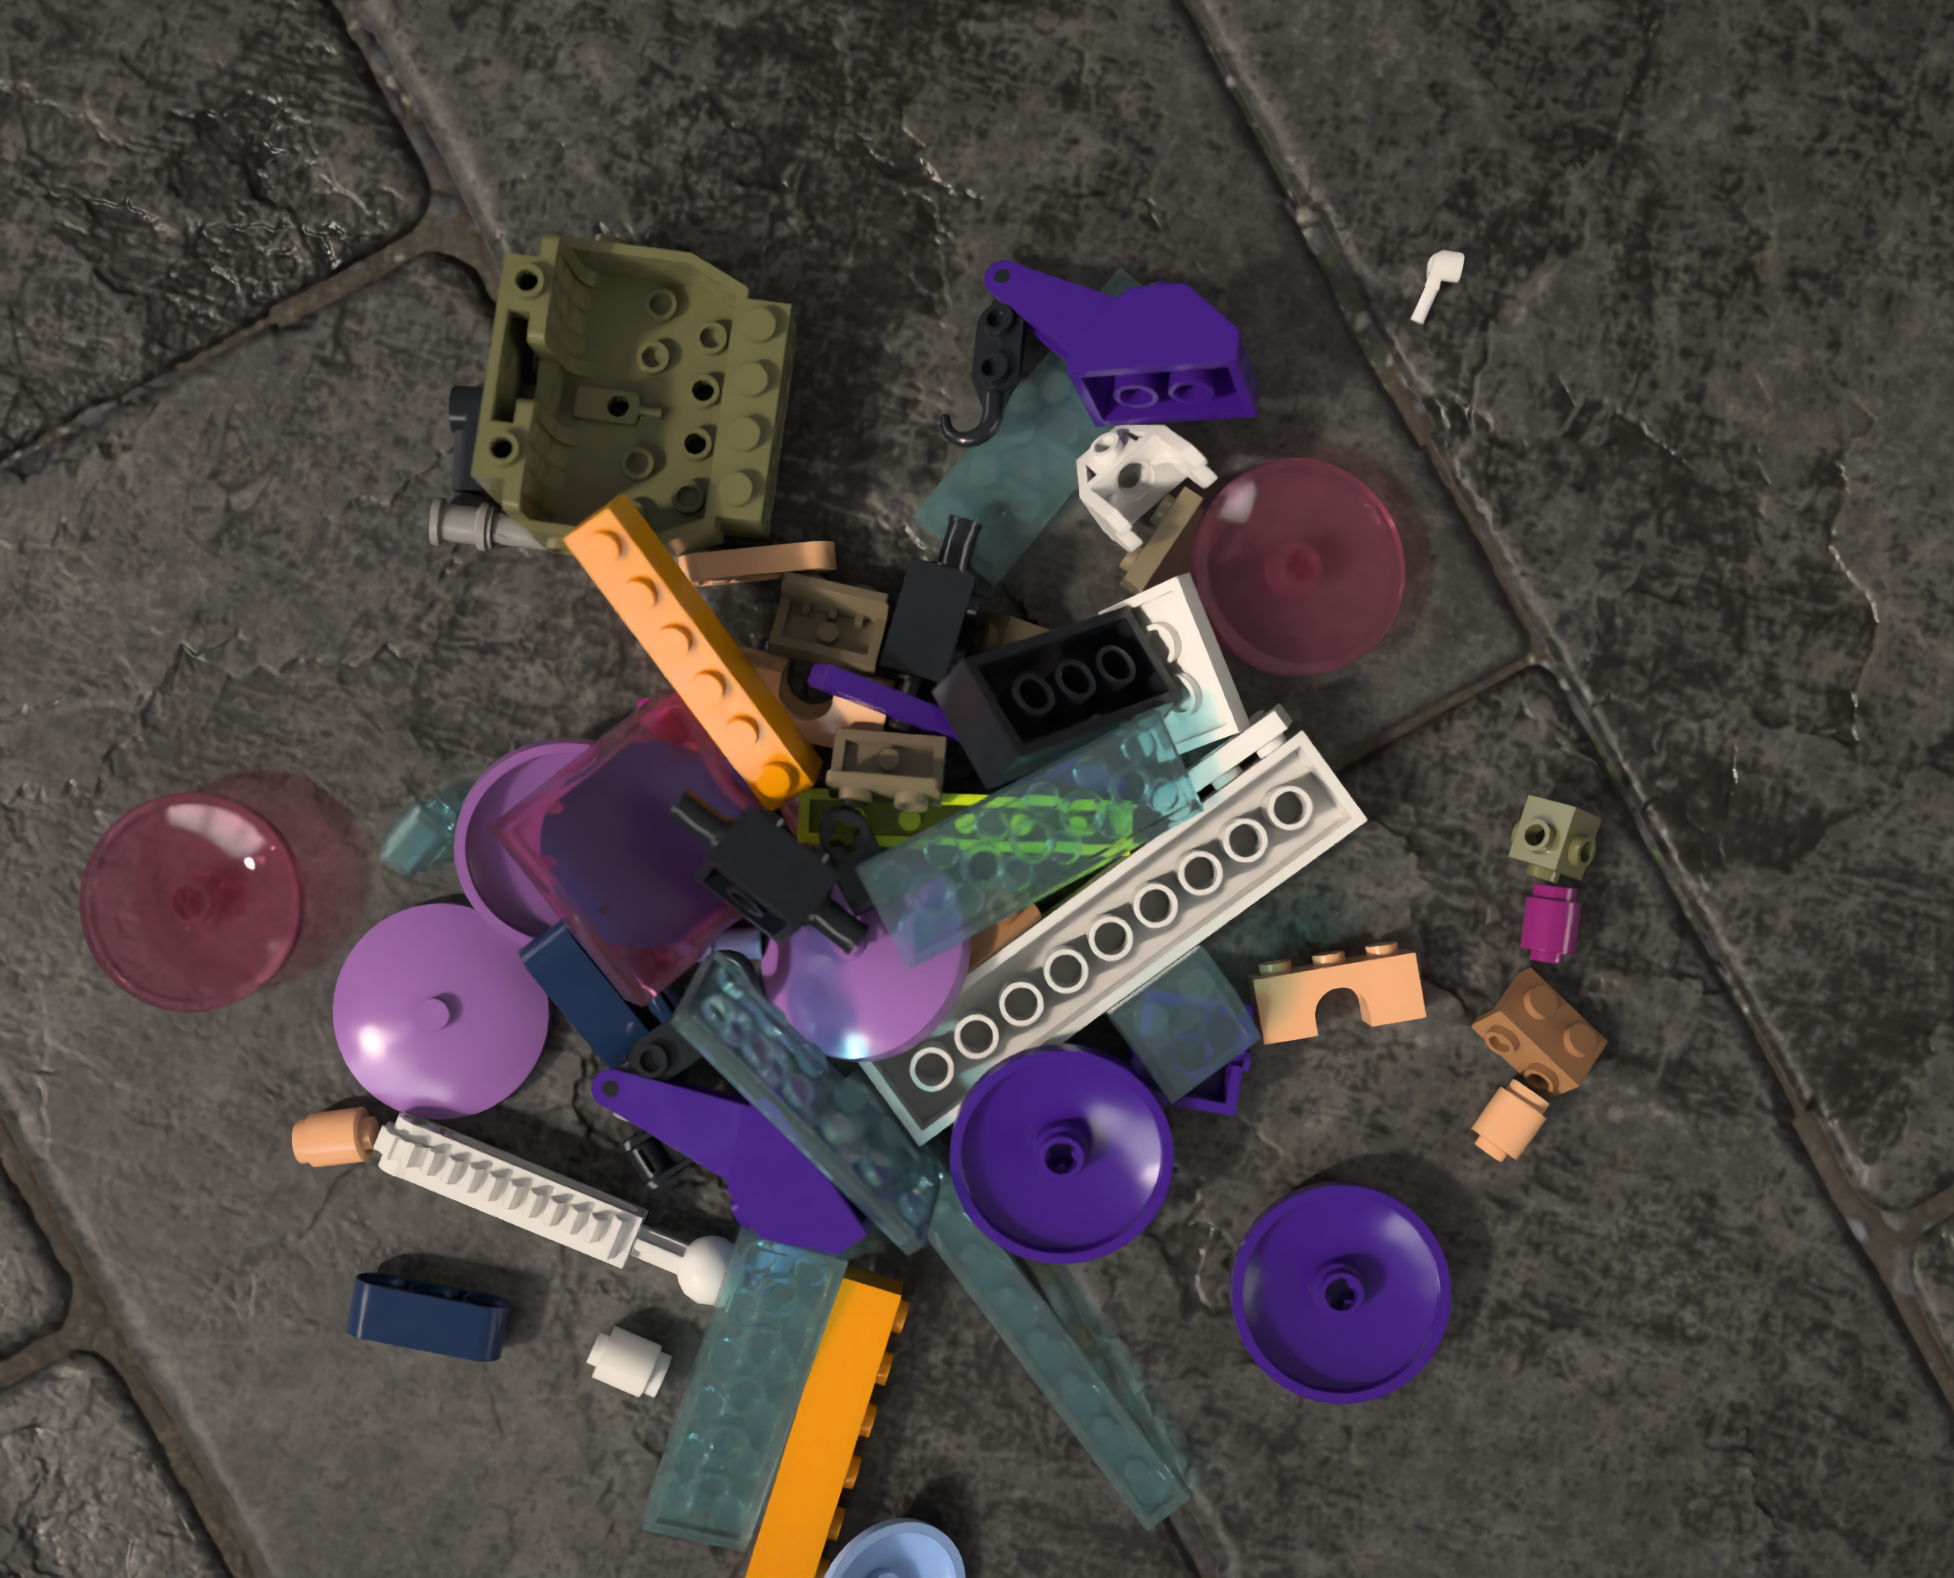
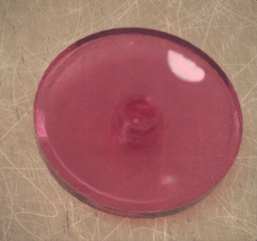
M1283 458L1250 468L1224 486L1214 496L1203 512L1194 533L1190 553V575L1214 635L1226 649L1245 663L1264 672L1285 677L1304 678L1327 674L1350 665L1362 658L1381 641L1391 627L1402 601L1405 585V559L1401 539L1392 517L1380 499L1362 481L1349 472L1323 461L1308 458Z
M177 793L160 796L146 801L123 814L104 832L94 846L82 875L79 895L82 930L94 959L104 973L123 991L148 1005L164 1010L188 1013L219 1009L240 1002L271 982L284 968L298 944L303 929L306 909L303 874L298 859L284 835L271 821L252 807L235 799L210 793Z

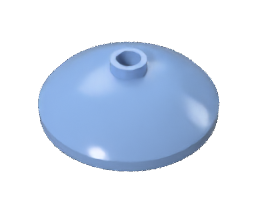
M897 1518L873 1525L853 1538L834 1559L824 1578H966L960 1553L947 1535L928 1522L913 1518Z

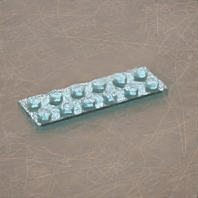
M1120 267L1100 292L1118 298L1128 288L1143 286ZM1050 350L1010 398L1004 409V418L997 433L984 444L969 448L912 516L914 521L941 543L948 527L949 515L963 517L982 524L983 527L977 538L970 567L994 587L998 585L1078 489L1076 460L1090 449L1091 444L1099 436L1110 432L1115 427L1094 426L1067 374L1068 364L1052 350Z
M1151 709L856 866L855 869L906 968L910 970L1203 812L1204 808L1160 712Z
M718 950L701 962L670 1023L903 1252L909 1256L925 1246L943 1176L939 1173L935 1163L929 1157L921 1155L902 1136L898 1126L891 1119L884 1118L865 1099L861 1089L854 1082L846 1080L830 1064L823 1051L815 1043L809 1042L788 1021L781 1008L770 1003L749 982L741 968L731 964Z
M743 1226L740 1227L641 1517L642 1530L737 1551H747L848 1265L846 1252L833 1254L760 1239L753 1228L746 1230Z

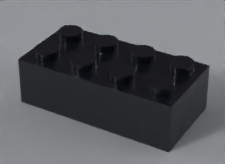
M1128 606L964 658L932 692L987 790L1147 730L1183 698Z

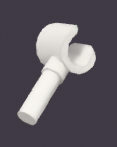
M1442 250L1429 259L1426 272L1427 281L1424 285L1425 289L1411 317L1412 321L1419 324L1424 323L1439 291L1441 281L1458 283L1464 264L1463 253Z

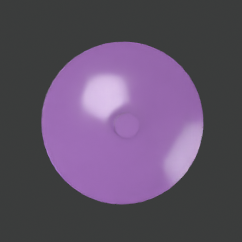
M571 737L551 738L526 744L504 755L488 767L477 779L464 800L458 817L454 841L455 865L462 889L476 912L491 927L521 945L525 946L564 917L567 918L553 900L543 877L540 864L539 836L546 806L560 781L576 764L590 754L609 745L593 740ZM577 927L594 949L601 948L595 938Z
M904 847L881 848H884L906 892L856 917L870 927L850 954H845L839 946L810 924L806 927L802 926L798 932L781 945L767 934H764L761 970L770 1006L783 1027L796 1040L816 1052L849 1062L879 1061L901 1054L919 1044L941 1024L954 1006L962 990L968 971L971 950L970 928L965 907L953 884L943 872L926 859ZM835 882L830 889L832 893L829 897L853 915L837 882Z
M439 902L419 905L393 914L375 925L358 941L342 966L334 992L333 1024L335 1036L341 1054L355 1078L368 1092L384 1104L400 1112L427 1119H455L470 1116L491 1108L510 1096L530 1077L540 1062L549 1041L553 1022V1001L531 976L519 956L518 951L524 945L496 931L476 912L472 905L463 903Z

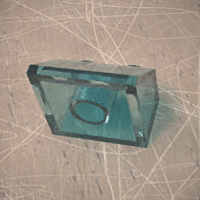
M1203 946L1192 948L1105 1012L1171 1104L1262 1038L1237 992Z

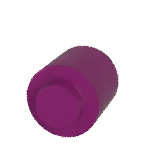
M1533 883L1532 896H1526L1520 943L1521 948L1531 949L1530 960L1563 964L1564 954L1576 955L1582 903L1576 902L1578 889Z

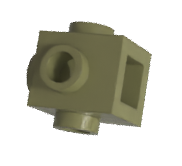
M1528 795L1521 819L1515 824L1512 831V846L1508 857L1528 864L1526 875L1550 883L1558 884L1560 875L1581 881L1585 868L1592 862L1595 855V837L1601 818L1574 806Z

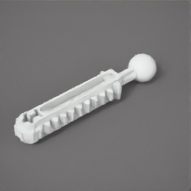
M405 1112L399 1113L396 1123L387 1122V1125H382L373 1146L374 1150L382 1153L378 1166L393 1176L405 1179L621 1269L625 1266L631 1255L677 1274L678 1282L683 1292L696 1303L707 1305L724 1303L735 1296L743 1285L746 1272L743 1256L739 1249L726 1238L706 1236L687 1243L643 1225L649 1211L647 1209L442 1126L427 1118L416 1117Z

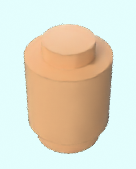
M1512 1079L1506 1089L1500 1086L1471 1127V1129L1480 1134L1474 1144L1501 1163L1507 1155L1518 1160L1547 1119L1543 1116V1113L1550 1104L1515 1079Z
M364 1107L310 1113L305 1120H298L293 1127L292 1146L294 1155L299 1163H310L315 1168L368 1161L373 1153V1146L380 1132V1127L377 1119L374 1116L370 1117Z

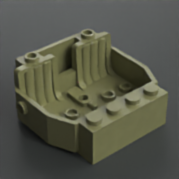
M544 233L539 257L505 253L471 476L502 506L507 515L525 534L542 547H545L547 551L556 554L575 556L563 539L578 524L624 492L673 558L723 544L724 535L768 541L798 333L792 304L752 299L747 286L693 253L629 245L623 239L608 234H596L592 240L575 237L565 240L563 235ZM534 352L540 360L536 385L530 384ZM701 386H710L714 389L713 396L706 401L696 399L695 392ZM623 401L628 403L629 409L625 415L620 417L611 415V407L616 402ZM695 438H701L706 441L705 449L699 454H692L687 451L689 442Z

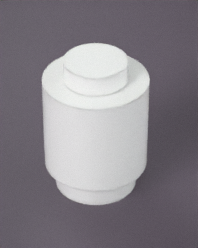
M614 1326L610 1336L603 1332L599 1333L586 1363L595 1366L592 1378L636 1397H640L644 1393L654 1398L665 1377L672 1356L661 1352V1345Z

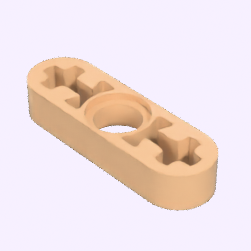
M810 541L700 552L678 557L679 567L694 587L783 579L785 572L797 574L808 572L823 575L837 571L835 543L831 541Z

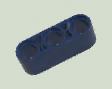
M564 917L518 951L524 966L609 1068L621 1067L629 1061V1054L633 1045L656 1028L647 1013L569 919Z
M376 1272L360 1273L356 1275L345 1331L357 1338L471 1361H497L501 1358L511 1302L492 1294Z

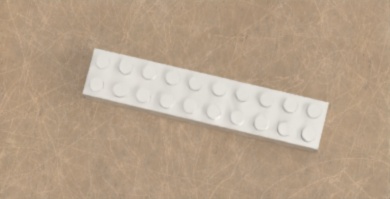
M1303 730L1290 733L1286 736L1288 740L1279 748L1262 759L1257 757L1242 768L1243 772L1218 790L1213 789L1190 806L1182 817L1172 819L1131 849L1130 856L1120 857L1043 913L1041 919L966 975L962 990L949 1014L919 1044L891 1058L872 1062H858L919 1147L955 1121L959 1107L969 1090L995 1064L1029 1048L1063 1043L1368 820Z

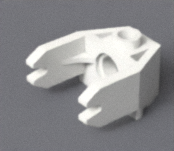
M1165 425L1115 426L1110 432L1099 436L1091 444L1090 449L1076 460L1080 499L1102 530L1128 552H1133L1143 543L1130 530L1132 528L1131 525L1185 478H1190L1202 488L1208 487L1218 478L1214 472L1205 466L1208 462L1192 444Z

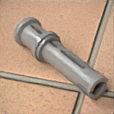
M435 497L433 500L429 519V540L431 545L441 546L444 541L474 544L479 551L493 549L495 544L546 550L545 547H542L525 534L507 513L498 512V508L491 503L482 502L479 507L449 504L444 497Z

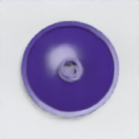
M1049 1044L1037 1046L1015 1053L995 1064L977 1080L965 1096L956 1115L951 1134L950 1171L957 1197L966 1214L985 1236L1003 1249L1017 1256L1042 1263L1074 1264L1086 1262L1108 1255L1128 1244L1149 1225L1158 1213L1169 1190L1173 1173L1174 1152L1170 1126L1160 1100L1143 1077L1120 1059L1100 1050L1081 1045Z
M1328 1181L1307 1185L1289 1192L1273 1202L1254 1220L1242 1238L1235 1254L1230 1277V1302L1235 1325L1245 1347L1257 1365L1271 1379L1292 1393L1310 1400L1330 1404H1353L1377 1399L1395 1391L1414 1378L1425 1367L1437 1350L1447 1327L1451 1308V1281L1447 1262L1438 1241L1425 1222L1412 1209L1396 1197L1373 1186L1348 1181Z

